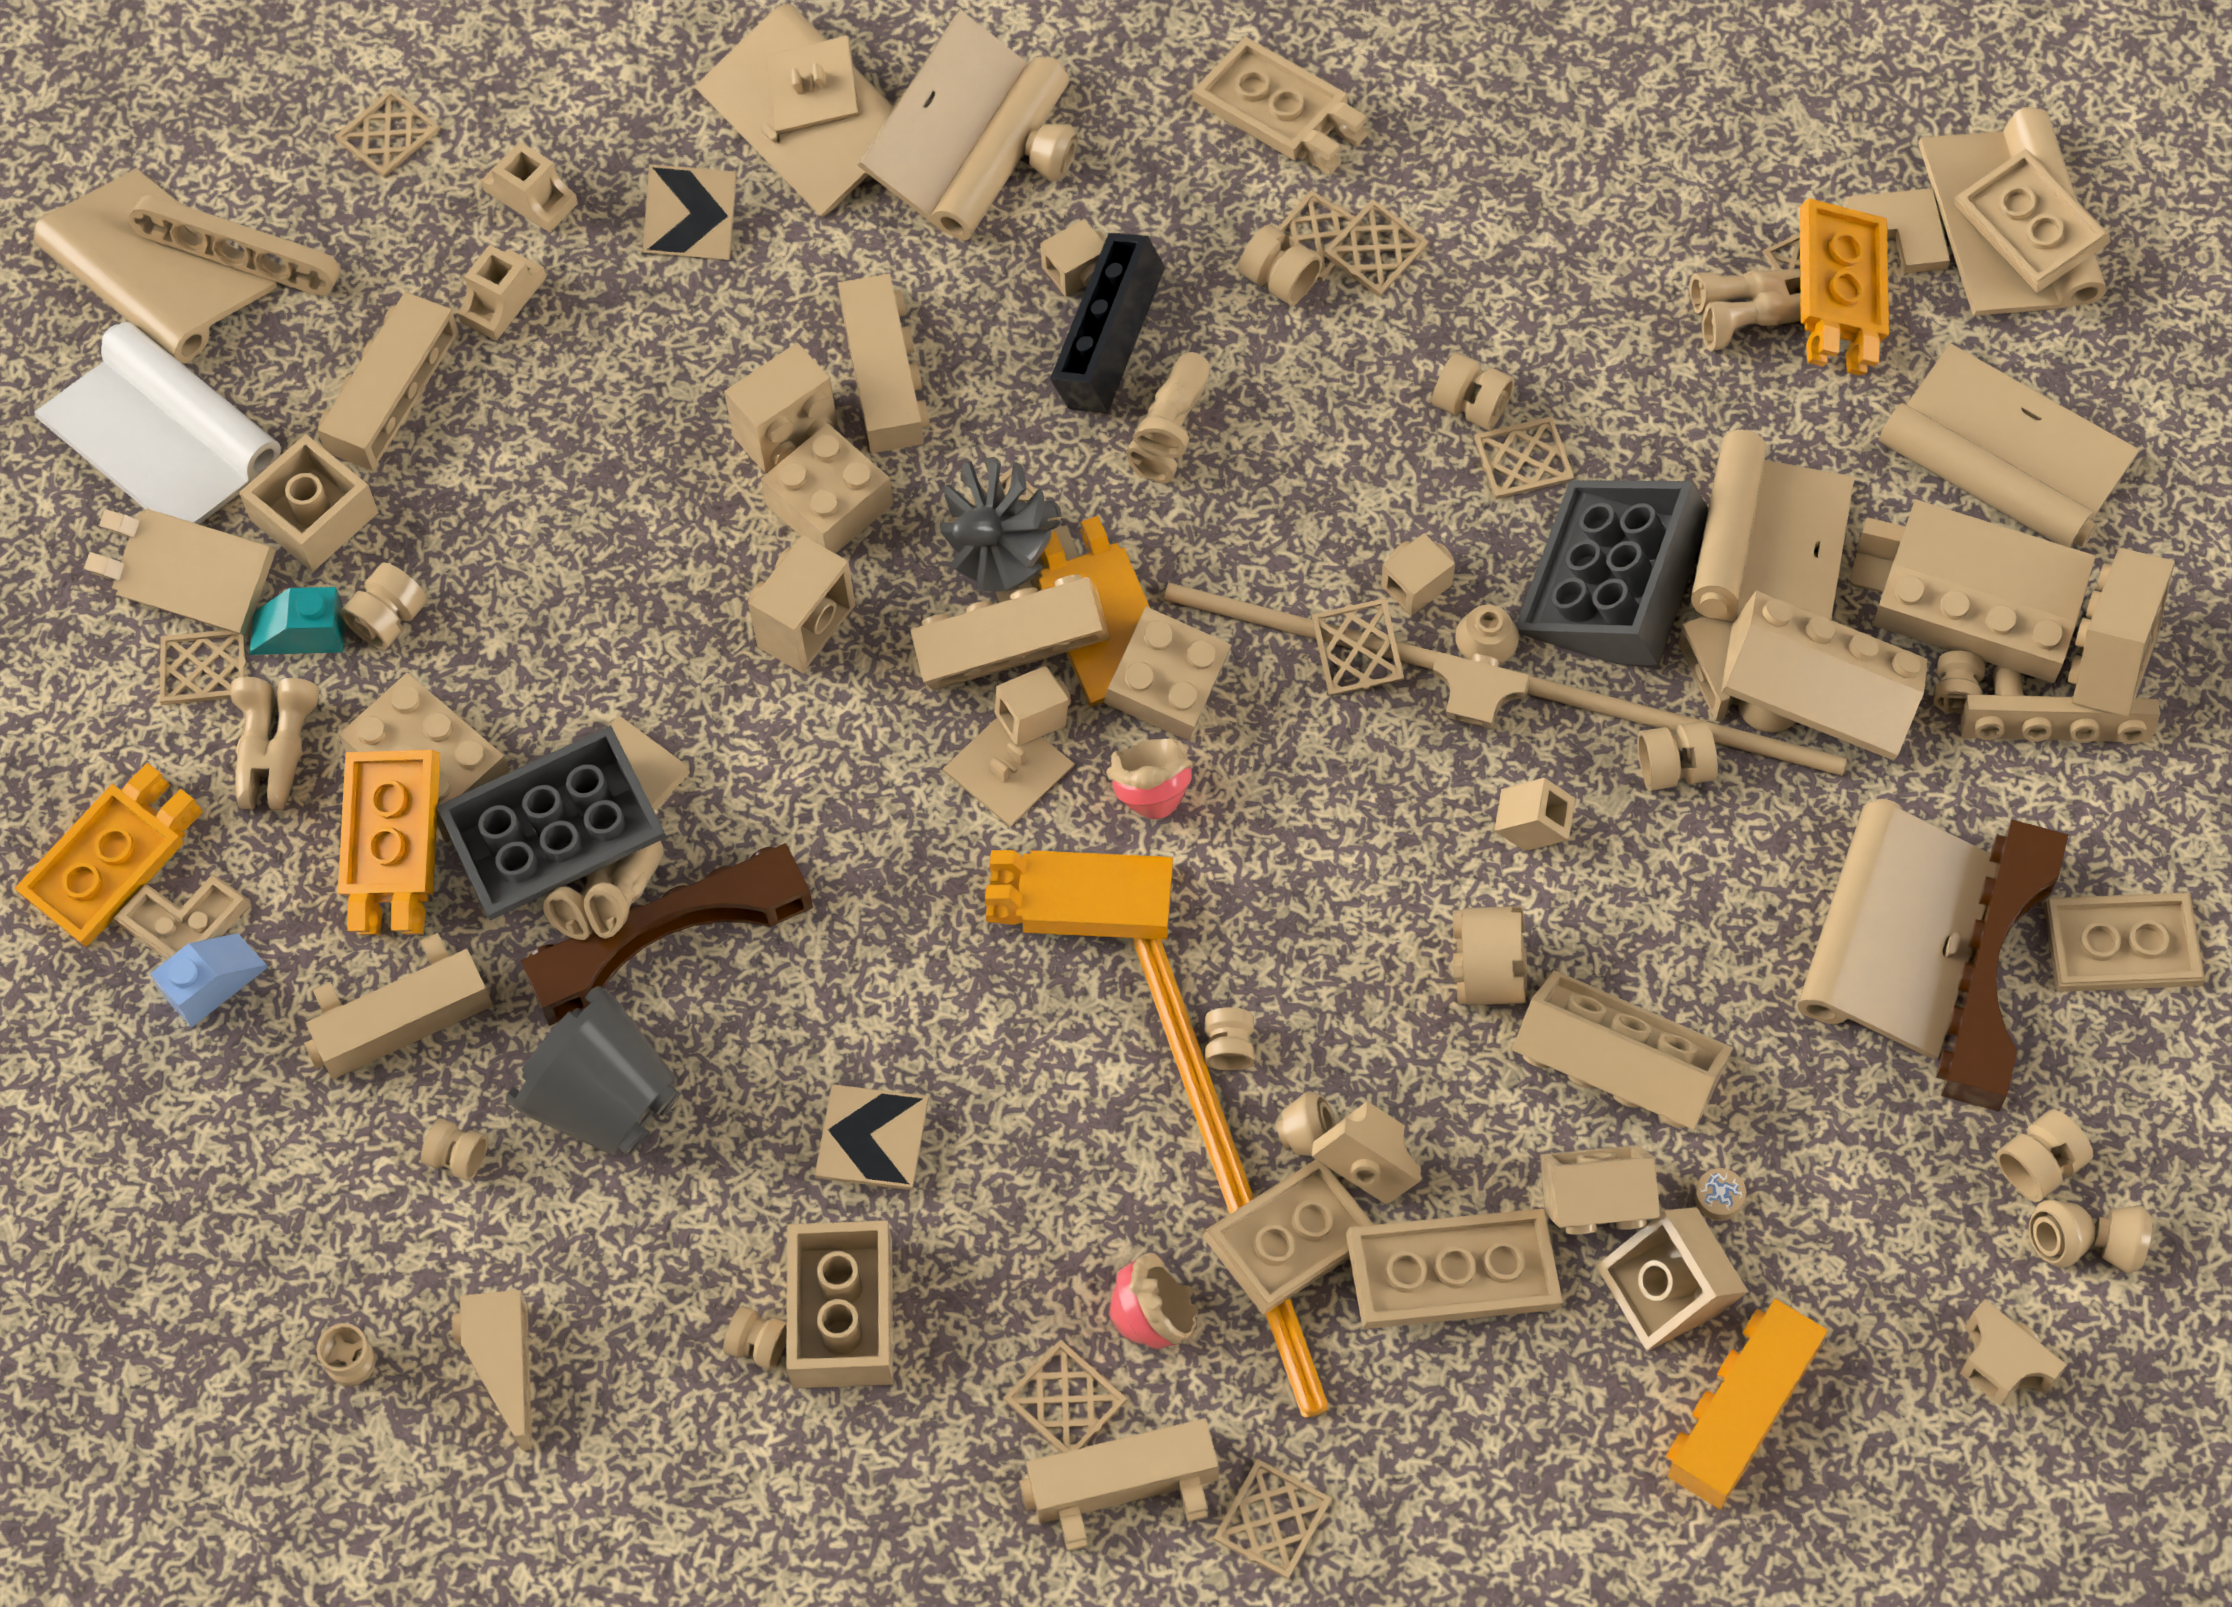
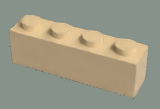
M890 273L838 282L841 309L870 453L924 444L922 428L930 427L926 401L916 400L915 390H921L922 384L918 363L909 364L907 353L914 352V345L910 326L901 327L899 317L907 316L902 289L893 290Z
M406 291L397 305L389 308L380 332L375 340L372 339L366 344L358 367L353 374H349L344 379L339 397L332 408L327 409L319 420L317 431L325 450L333 456L371 471L374 470L459 333L452 309Z
M1069 575L1054 582L1055 587L1037 591V588H1025L1010 595L1011 600L994 605L992 601L977 602L966 607V613L949 618L948 614H938L923 619L922 626L910 629L923 682L932 690H937L1109 640L1110 636L1096 585L1089 577L1082 578L1081 575Z

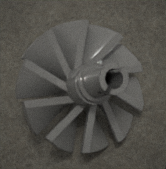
M989 457L984 459L989 473L988 492L980 485L972 461L962 465L961 481L971 489L976 506L965 499L950 484L946 485L943 492L952 517L957 518L955 522L940 523L942 535L959 553L951 563L958 572L976 580V588L981 591L999 592L1018 589L1020 585L1031 580L1042 570L1043 567L1036 561L1042 555L1051 538V530L1057 528L1061 523L1057 519L1047 520L1049 518L1062 517L1060 507L1052 500L1044 501V494L1041 489L1037 490L1027 503L1017 500L1026 490L1024 470L1022 465L1017 462H1013L1010 488L1006 496L999 479L1001 462L997 458Z

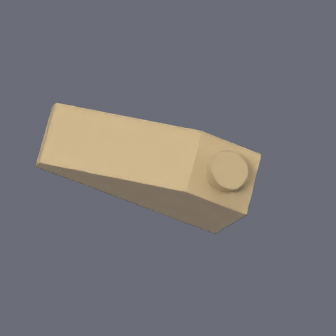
M521 1290L460 1295V1313H453L452 1315L455 1344L461 1343L521 1450H532L528 1305Z

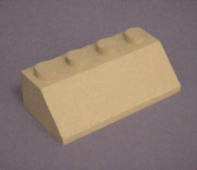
M1756 590L1731 626L1721 692L1894 761L1901 750L1923 697L1928 659Z
M1554 970L1531 999L1512 1050L1522 1054L1524 1060L1533 1066L1554 1068L1567 1074L1568 1078L1579 1086L1585 1088L1597 1087L1613 1094L1614 1099L1622 1105L1631 1108L1643 1107L1659 1114V1118L1670 1126L1677 1128L1688 1127L1694 1130L1703 1116L1733 1047Z

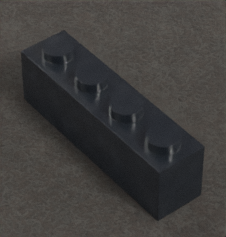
M1108 233L1050 377L1068 409L1108 413L1165 270L1161 258L1147 235Z

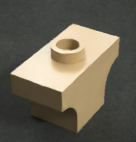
M521 141L481 180L483 190L549 233L578 204L576 194L557 175L554 162Z
M489 244L464 276L467 291L464 302L457 312L460 323L497 341L547 277L544 267L509 249L503 252Z
M1437 651L1433 666L1434 677L1441 679L1450 689V697L1446 708L1447 718L1492 730L1497 713L1504 704L1516 699L1525 700L1530 683L1529 675L1499 667V660L1481 654H1473L1471 660Z
M1368 1101L1313 1142L1312 1157L1386 1205L1420 1182L1421 1166L1411 1158L1405 1147V1125Z
M1986 1299L1972 1313L1964 1328L1973 1339L1974 1352L1967 1359L1960 1374L1999 1406L2013 1392L2022 1388H2034L2046 1394L2058 1381L2067 1366L2066 1363L2040 1343L2038 1335L2029 1326L2022 1322H2013Z

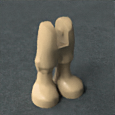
M1800 269L1753 270L1742 276H1722L1713 272L1693 273L1691 276L1689 287L1690 299L1695 313L1703 314L1702 333L1709 351L1721 350L1727 347L1734 330L1744 325L1774 326L1801 321ZM1738 298L1752 300L1749 302H1726Z
M1188 352L1178 358L1172 367L1167 381L1156 392L1155 401L1149 408L1148 416L1141 422L1133 435L1134 440L1128 446L1126 457L1130 467L1139 477L1163 484L1169 483L1176 473L1177 464L1174 458H1180L1186 452L1189 445V436L1182 427V424L1188 413L1198 403L1210 374L1209 362L1198 353Z
M238 677L231 682L230 695L232 702L245 714V732L240 737L235 750L237 754L235 789L239 808H255L260 776H269L267 787L269 808L271 810H284L291 792L298 761L303 755L300 732L305 718L315 709L319 699L320 689L311 681L300 678H285L279 681L277 693L271 684L256 677ZM277 702L279 711L277 733L269 741L270 723Z
M661 841L588 874L584 891L581 894L567 886H560L554 889L544 900L543 910L545 917L553 927L574 939L585 940L591 935L593 930L599 937L605 939L614 936L627 921L631 904L641 897L647 883L659 866L663 855Z

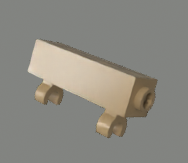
M436 933L420 941L431 964L430 966L369 994L341 1005L331 982L313 989L323 1015L305 1022L313 1039L304 1044L315 1068L318 1069L326 1066L332 1080L492 1007L493 1004L468 949L449 957L439 934Z
M1203 1418L1026 1461L1028 1478L1019 1480L1025 1509L1026 1511L1036 1509L1039 1524L1060 1519L1068 1552L1087 1547V1537L1081 1517L1082 1513L1180 1490L1187 1522L1208 1518L1206 1511L1208 1510L1201 1484L1218 1481L1219 1466L1207 1420Z

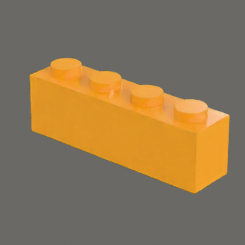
M1774 1298L1766 1313L1757 1308L1742 1333L1749 1338L1741 1353L1732 1349L1717 1373L1718 1376L1724 1379L1717 1392L1713 1394L1706 1390L1696 1405L1691 1416L1696 1418L1698 1422L1690 1435H1687L1681 1431L1666 1455V1458L1672 1461L1667 1477L1721 1510L1821 1348L1828 1329Z

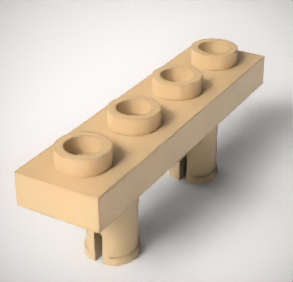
M1997 666L1993 674L1995 695L1967 694L1960 721L1961 738H1979L1982 740L2026 739L2033 742L2069 740L2079 743L2110 741L2126 744L2151 742L2160 717L2158 699H2135L2129 717L2074 704L2072 703L2073 697L2024 696L2021 673Z

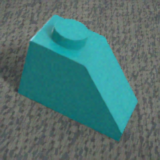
M289 588L255 610L250 645L251 655L343 653L345 623L340 616L343 603L337 588Z

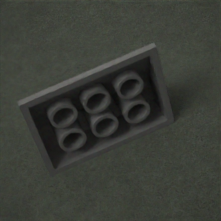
M1570 480L1516 623L1519 634L1615 664L1659 666L1702 544L1708 506L1693 481Z
M611 725L436 806L489 920L495 919L550 893L560 886H565L667 838Z

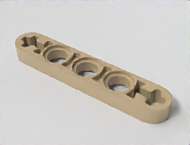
M142 196L129 214L128 219L133 230L149 240L314 295L321 296L330 293L341 274L337 261L324 252L157 196ZM187 225L201 233L202 237L192 235L184 226ZM226 239L238 243L244 251L232 248L226 242ZM271 253L280 257L286 265L274 262L267 254Z

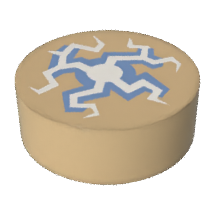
M1716 1168L1704 1173L1700 1177L1695 1190V1203L1700 1212L1706 1217L1717 1221L1729 1220L1735 1217L1742 1210L1746 1199V1187L1743 1180L1735 1172L1724 1168Z

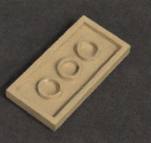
M1544 1209L1349 1227L1346 1233L1363 1329L1559 1310L1563 1304Z

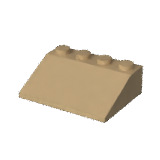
M1915 499L1872 625L1951 651L1972 652L1983 658L1985 662L2054 683L2069 648L2096 556Z

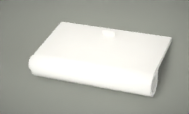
M130 322L113 325L105 332L101 346L102 363L34 412L35 417L143 508L199 525L238 496L239 492L271 465L281 453V446L275 439Z

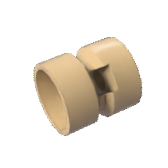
M1265 225L1247 244L1241 256L1238 271L1260 287L1268 283V291L1272 295L1293 306L1314 285L1322 267V258L1302 244L1292 246V239L1272 225Z
M1455 352L1447 361L1438 378L1432 396V405L1453 415L1463 411L1468 422L1491 431L1507 407L1514 388L1515 379L1492 367L1482 371L1479 361ZM1478 384H1479V385H1481L1482 387H1481V389H1480V391H1479V393H1478V395H1477V397H1476V400H1475V402H1474V401H1472V398H1473V396H1474V394H1475V392H1476V389H1477V387H1478Z
M383 562L364 582L366 592L357 591L340 610V616L344 623L358 637L380 650H386L403 631L400 622L411 621L428 602L423 589L408 574L390 563Z
M1706 720L1680 724L1677 726L1675 733H1672L1667 727L1638 732V758L1648 791L1676 787L1680 779H1684L1688 785L1716 780L1718 775L1717 753L1713 734ZM1682 748L1684 761H1680L1678 750Z
M2051 1109L2029 1125L2027 1135L2018 1134L2000 1148L1996 1154V1159L2002 1174L2026 1199L2033 1202H2041L2061 1185L2063 1181L2062 1176L2072 1177L2092 1160L2093 1149L2082 1129L2070 1117L2061 1111Z

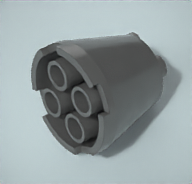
M597 986L589 991L585 997L590 1004L583 1011L580 1008H576L572 1013L568 1011L538 1046L522 1068L524 1072L522 1078L526 1080L520 1091L513 1087L507 1093L506 1102L522 1115L610 1155L617 1156L621 1152L633 1155L650 1134L644 1126L654 1114H660L663 1117L675 1104L681 1093L674 1088L677 1082L675 1075L618 1000L603 987Z

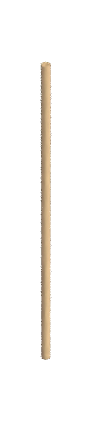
M1168 583L1165 601L1317 640L1312 619L1173 583ZM1326 623L1327 625H1329L1337 631L1340 628V626ZM1321 629L1323 641L1330 643L1334 636ZM1346 629L1343 635L1357 643L1363 632ZM1370 634L1363 647L1377 654L1385 641L1378 636ZM1339 640L1336 644L1339 646L1353 649L1341 640ZM1396 641L1401 662L1433 670L1437 655L1436 651ZM1390 645L1383 657L1394 660ZM1529 676L1528 695L1651 727H1667L1671 732H1675L1680 724L1703 721ZM1708 722L1714 742L1717 744L1843 776L1847 761L1846 757Z

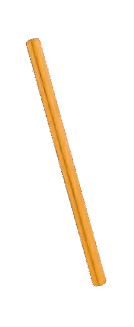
M1133 938V944L1225 1202L1231 1214L1253 1200V1193L1161 939ZM1289 1298L1266 1313V1317L1301 1415L1304 1418H1310L1326 1412L1328 1402L1294 1307Z

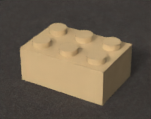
M2119 547L2112 565L2103 564L2097 584V591L2093 590L2086 618H2082L2075 645L2080 647L2079 655L2074 656L2068 677L2069 683L2076 684L2072 703L2129 717L2159 635L2173 573L2174 560Z
M408 672L338 734L346 752L435 750L440 752L438 806L510 772L505 756ZM438 811L436 835L443 842H446L450 835Z
M888 1220L787 1224L786 1369L792 1389L893 1385L892 1238Z

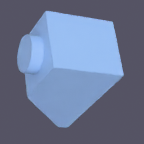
M236 933L188 943L152 971L150 975L163 997L192 1028L266 970L268 966L247 942Z

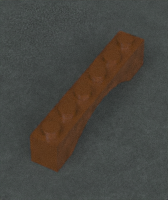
M2011 819L2005 836L2000 834L1995 836L1989 857V862L1997 863L1994 878L1985 877L1978 903L1987 906L1984 920L1975 919L1968 947L1976 949L1973 964L1964 963L1957 990L1966 992L1962 1007L1954 1005L1947 1028V1034L1955 1036L1952 1051L1943 1050L1937 1069L1936 1078L1945 1080L1941 1096L1998 1112L2007 1097L2017 1049L2006 1030L1998 1003L1996 977L1999 954L2003 942L2013 926L2031 908L2051 895L2059 878L2069 834Z
M784 843L775 848L771 846L756 851L750 859L732 867H719L710 872L705 879L694 884L676 886L668 890L662 898L649 904L631 906L627 921L612 937L606 939L599 937L593 930L591 935L585 940L570 938L556 945H543L535 949L529 957L520 961L550 1026L559 1022L568 1011L572 1013L576 1008H580L583 1011L590 1004L585 999L589 991L597 986L604 988L626 962L643 948L661 938L693 926L718 922L750 923L772 927L812 909L811 894L787 844Z

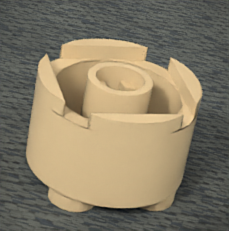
M1522 906L1453 910L1454 939H1457V953H1453L1454 982H1457L1458 1004L1494 1005L1527 1002V953L1524 935H1522V933H1525Z

